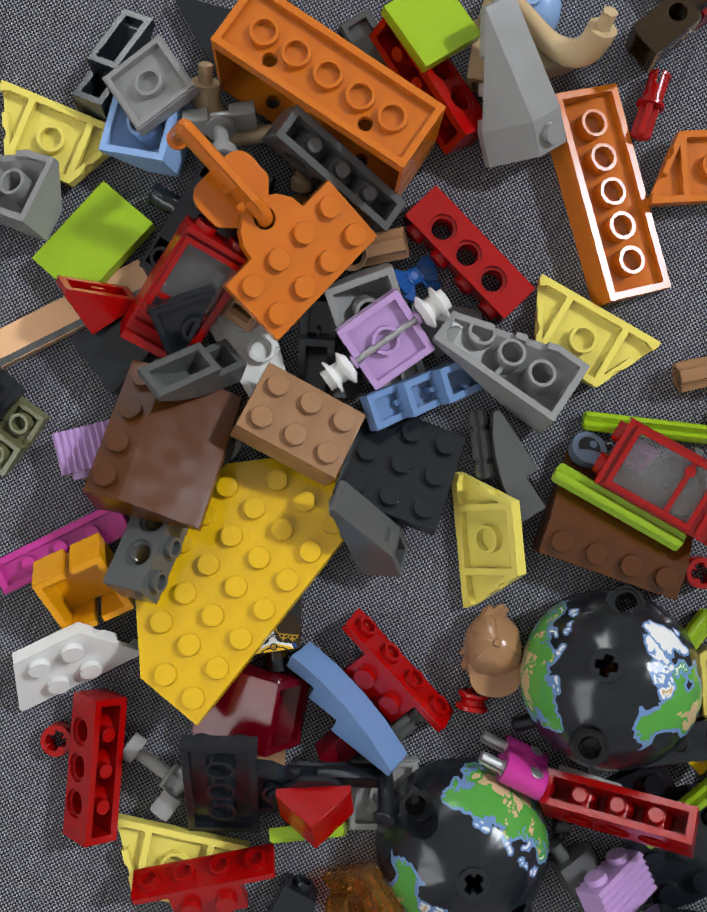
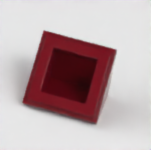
M332 730L327 732L315 744L318 757L323 762L348 763L359 753Z

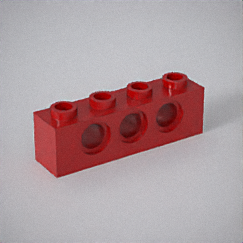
M382 18L369 35V38L389 69L446 106L436 138V142L443 153L448 155L472 145L478 139L477 125L478 120L482 119L483 109L451 59L448 58L422 73L385 19Z
M437 185L405 214L404 224L406 227L404 229L408 237L417 245L422 242L429 249L430 253L428 256L441 270L447 268L455 277L453 282L456 287L465 295L471 293L479 302L477 307L480 312L490 321L496 319L501 323L536 289ZM443 225L449 229L451 236L445 240L437 239L433 235L432 229L435 226ZM462 250L469 251L473 254L475 263L469 266L462 265L457 260L456 254ZM487 275L495 277L498 280L499 289L493 292L487 291L482 286V277Z
M107 688L74 691L63 834L84 848L115 841L117 838L128 697Z
M548 767L549 779L547 788L539 801L544 816L687 857H693L699 824V807Z

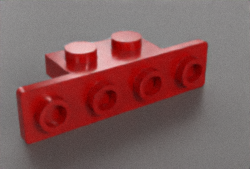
M361 609L353 612L342 626V629L364 653L349 663L344 672L391 723L415 707L437 732L443 730L454 712L446 698L433 688L424 678L421 671L408 661L399 648L383 634L370 617Z
M269 843L137 869L133 873L131 901L133 905L168 899L174 912H233L234 910L248 908V893L244 884L273 879L276 876L274 845Z

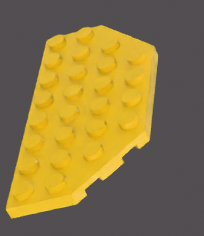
M273 458L227 463L220 470L201 531L188 529L182 543L181 553L174 562L168 577L167 587L161 593L157 605L135 599L140 678L195 725L201 724L344 543V539L340 537L339 529L334 519L329 514V500L343 465H341L335 479L326 486H323Z

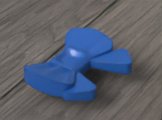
M422 256L414 267L406 271L394 270L402 297L411 304L414 303V297H416V285L421 283L427 291L431 287L435 292L441 287V283L436 281L438 278L437 268L434 262L427 256Z

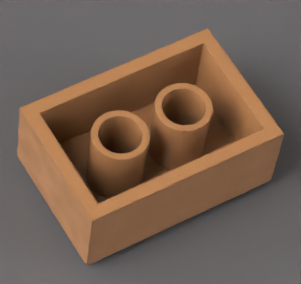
M269 362L233 427L230 436L326 486L335 479L366 415Z

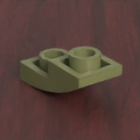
M21 397L0 424V475L3 477L7 476L20 461L51 418L24 397Z

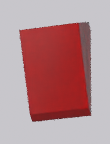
M57 275L56 283L92 335L126 314L135 299V296L127 286Z
M351 785L276 789L275 796L280 816L315 849L354 813Z

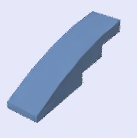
M454 360L389 384L377 391L370 392L359 397L370 431H379L405 418L416 417L440 405L456 402L484 388Z
M311 641L291 656L286 666L314 687L309 698L336 719L331 730L389 776L405 759L408 753L388 722L366 694L333 660Z

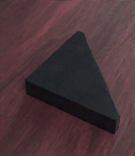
M175 0L208 61L213 64V70L217 76L210 39L231 9L198 0Z
M214 283L148 304V312L167 356L187 348L189 342L191 343L212 297L216 294Z

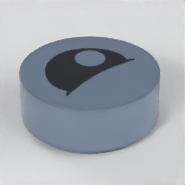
M588 431L578 433L568 447L571 460L579 467L587 469L593 467L601 452L606 453V445L602 438Z

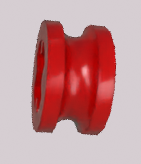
M692 556L689 559L684 581L698 589H707V574H702L704 579L701 581L699 578L692 576V570H697L696 564L707 568V558Z
M458 688V694L461 695V699L456 701L458 709L478 714L487 713L488 707L485 705V701L489 700L490 697L478 694L474 688Z
M57 721L43 731L40 744L46 754L59 757L69 751L71 724L66 721ZM58 731L64 734L61 737L62 739L66 738V742H63L60 746L53 743L56 739H51V735Z

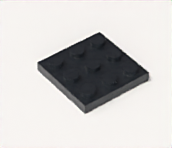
M365 417L347 453L332 495H335L339 480H344L394 522L433 536L467 437L414 417L405 418L379 431H370Z

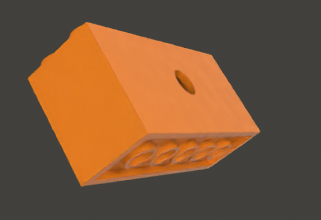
M238 0L210 39L220 89L240 102L254 100L256 113L271 123H274L282 110L298 104L357 158H364L367 162L366 166L399 196L402 195L434 148L446 106L287 0ZM270 100H277L280 105L272 109L267 106V103Z

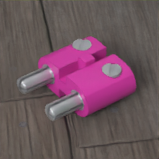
M484 731L480 742L499 751L498 758L483 751L479 756L478 762L496 771L497 781L536 801L540 800L547 788L549 772L546 769L548 766V754L542 752L538 747L530 746L511 735H508L503 740Z

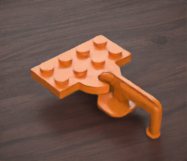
M183 118L178 120L167 133V144L172 149L183 150L188 147L209 169V172L194 188L193 200L195 206L213 226L237 229L240 248L248 259L222 287L273 340H279L375 240L377 235L329 180L325 181L301 205L295 199L278 193L269 195L268 175L250 154L236 150L223 157L189 119Z

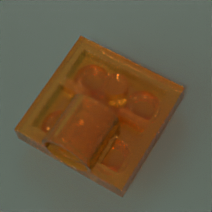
M372 861L330 867L321 876L331 891L326 900L325 912H403V907L386 885L382 872Z

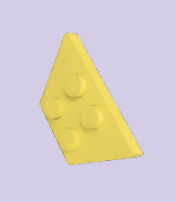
M1 80L0 91L4 96L2 126L6 132L3 140L4 155L16 154V150H30L53 157L59 162L60 182L73 188L110 157L98 150L105 122Z
M542 274L537 281L534 340L544 344L551 342L560 345L588 364L590 368L581 381L590 387L596 388L615 374L658 348L661 344L660 341L546 275Z
M455 472L451 486L463 608H469L478 605L526 575L520 501L465 472Z
M118 813L117 829H119L123 845L121 853L124 864L129 869L128 880L131 890L133 873L137 869L249 848L250 841L204 831H189L186 827Z

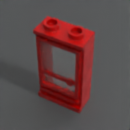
M186 214L121 320L120 337L160 358L166 357V352L148 312V304L214 283L216 294L212 297L203 315V319L187 347L198 342L201 343L231 297L222 286L248 260L240 248L238 238L230 236L228 239L217 233V227L213 226L207 219L198 217L196 220Z
M632 417L629 418L627 423L621 420L610 437L615 443L608 455L601 452L591 471L596 473L593 478L594 482L707 546V459Z

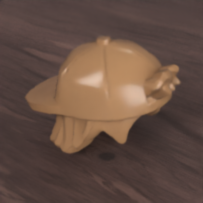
M497 604L493 607L492 605H487L483 608L481 614L466 629L463 648L460 651V655L463 656L461 667L467 670L471 686L478 694L486 697H506L515 693L521 683L522 643L520 632L513 621L506 616L509 608L505 607V604Z

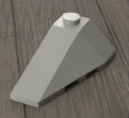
M495 0L481 7L479 56L484 61L483 83H479L478 97H483L482 119L478 120L477 134L485 167L491 168L541 157L567 142L559 102L518 1Z
M16 150V154L13 155L0 154V224L48 241L63 211L59 162L53 157L30 150Z
M386 262L371 265L348 274L333 283L324 292L334 324L338 327L392 288H396L400 294L401 291L393 266ZM422 359L382 387L425 371Z
M456 311L451 312L450 318L446 319L432 339L438 347L511 414L538 433L543 432L556 420L590 368L588 364L560 345L551 342L544 344L529 339L527 334L520 332L513 334L495 328L493 323Z

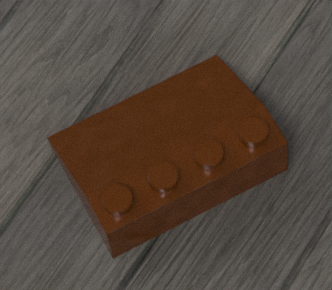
M132 360L82 492L93 506L98 509L201 531L232 437L230 433L237 422L243 398L221 389L207 395L186 400L158 401L137 374L138 368L150 363Z
M568 450L565 451L561 463L593 480L596 473L591 471L592 468L579 467L571 460ZM621 468L612 480L662 510L671 497L670 489L660 486L658 481ZM554 483L531 549L677 600L689 565L693 537L686 534L683 545L677 551H673ZM686 517V518H683V519H680V520H682V521H684V522L686 523L687 520L689 519V517Z

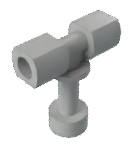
M254 100L229 103V110L209 113L207 107L182 110V119H189L204 136L214 141L212 145L224 157L228 153L237 150L236 146L229 141L234 137L235 131L258 128Z
M136 732L123 749V759L130 764L135 758L162 779L158 786L163 791L153 802L150 810L158 818L167 822L184 798L181 765L177 762L172 767L167 765L144 747L148 740Z

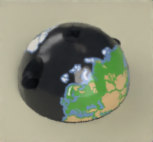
M620 586L616 589H595L581 592L562 600L549 609L536 623L527 639L522 654L520 688L525 708L532 723L541 736L555 750L578 764L603 771H627L643 768L661 760L674 751L687 737L696 722L703 694L702 668L697 651L687 632L676 618L662 606L643 597L632 586ZM623 598H630L636 603L637 607L631 613H622L616 608L617 602ZM606 660H612L613 667L618 668L617 673L610 672L608 677H602L601 670L596 668L597 665H604ZM589 738L595 739L601 744L600 755L592 760L584 758L580 752L582 742Z
M446 758L432 762L414 771L394 789L393 825L383 827L377 824L376 858L382 878L391 896L405 912H532V902L540 889L549 857L548 832L538 801L497 781V772L480 764L478 758ZM413 795L423 797L417 804L406 802Z

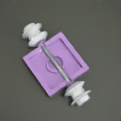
M429 287V297L424 300L414 297L415 311H411L396 288H392L335 328L334 331L351 355L348 356L349 361L345 355L336 352L335 363L329 366L322 362L325 370L320 372V375L329 388L333 391L338 387L343 393L344 382L350 380L357 383L358 373L355 368H360L371 386L377 391L434 351L433 344L420 325L424 322L425 325L436 328L437 317L443 315L446 318H450L448 310L452 307V304L441 289L435 292Z

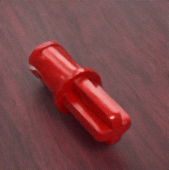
M660 69L650 70L643 95L636 102L638 110L630 136L636 139L637 142L649 141L651 139L658 115L664 111L663 99L672 78L671 74L666 70H663L659 83L656 82Z

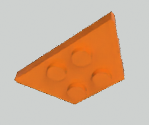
M707 130L679 131L674 135L648 197L647 207L707 204Z

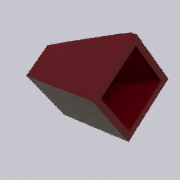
M248 663L201 724L195 725L193 723L192 733L220 736L243 734L258 737V755L262 757H268L299 745L310 684L294 671L286 670L270 673L267 666Z

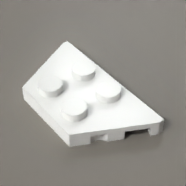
M76 622L13 652V667L19 709L23 712L138 657V640L133 639L130 643H125L117 640V635L114 632L97 630L91 625Z

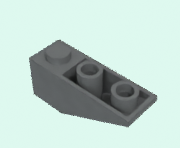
M339 480L335 495H332L329 500V514L334 519L339 529L340 537L344 539L350 552V557L354 560L360 574L401 577L409 549L401 527L346 481Z

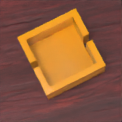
M100 532L71 544L69 553L61 549L33 562L31 587L61 629L76 622L93 627L97 626V597L101 596V617L104 621L134 609L133 598L121 596L102 583L114 554Z

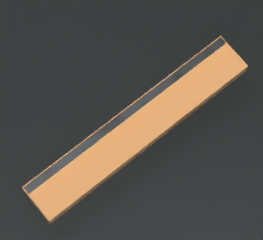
M138 259L118 269L106 283L127 286L136 297L148 278L146 270L138 266L141 262ZM65 296L0 328V366L3 369L87 328Z

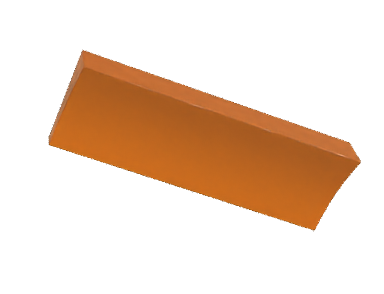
M616 83L555 93L561 108L567 142L550 152L591 302L599 307L670 288L671 283L650 207H647L648 199Z

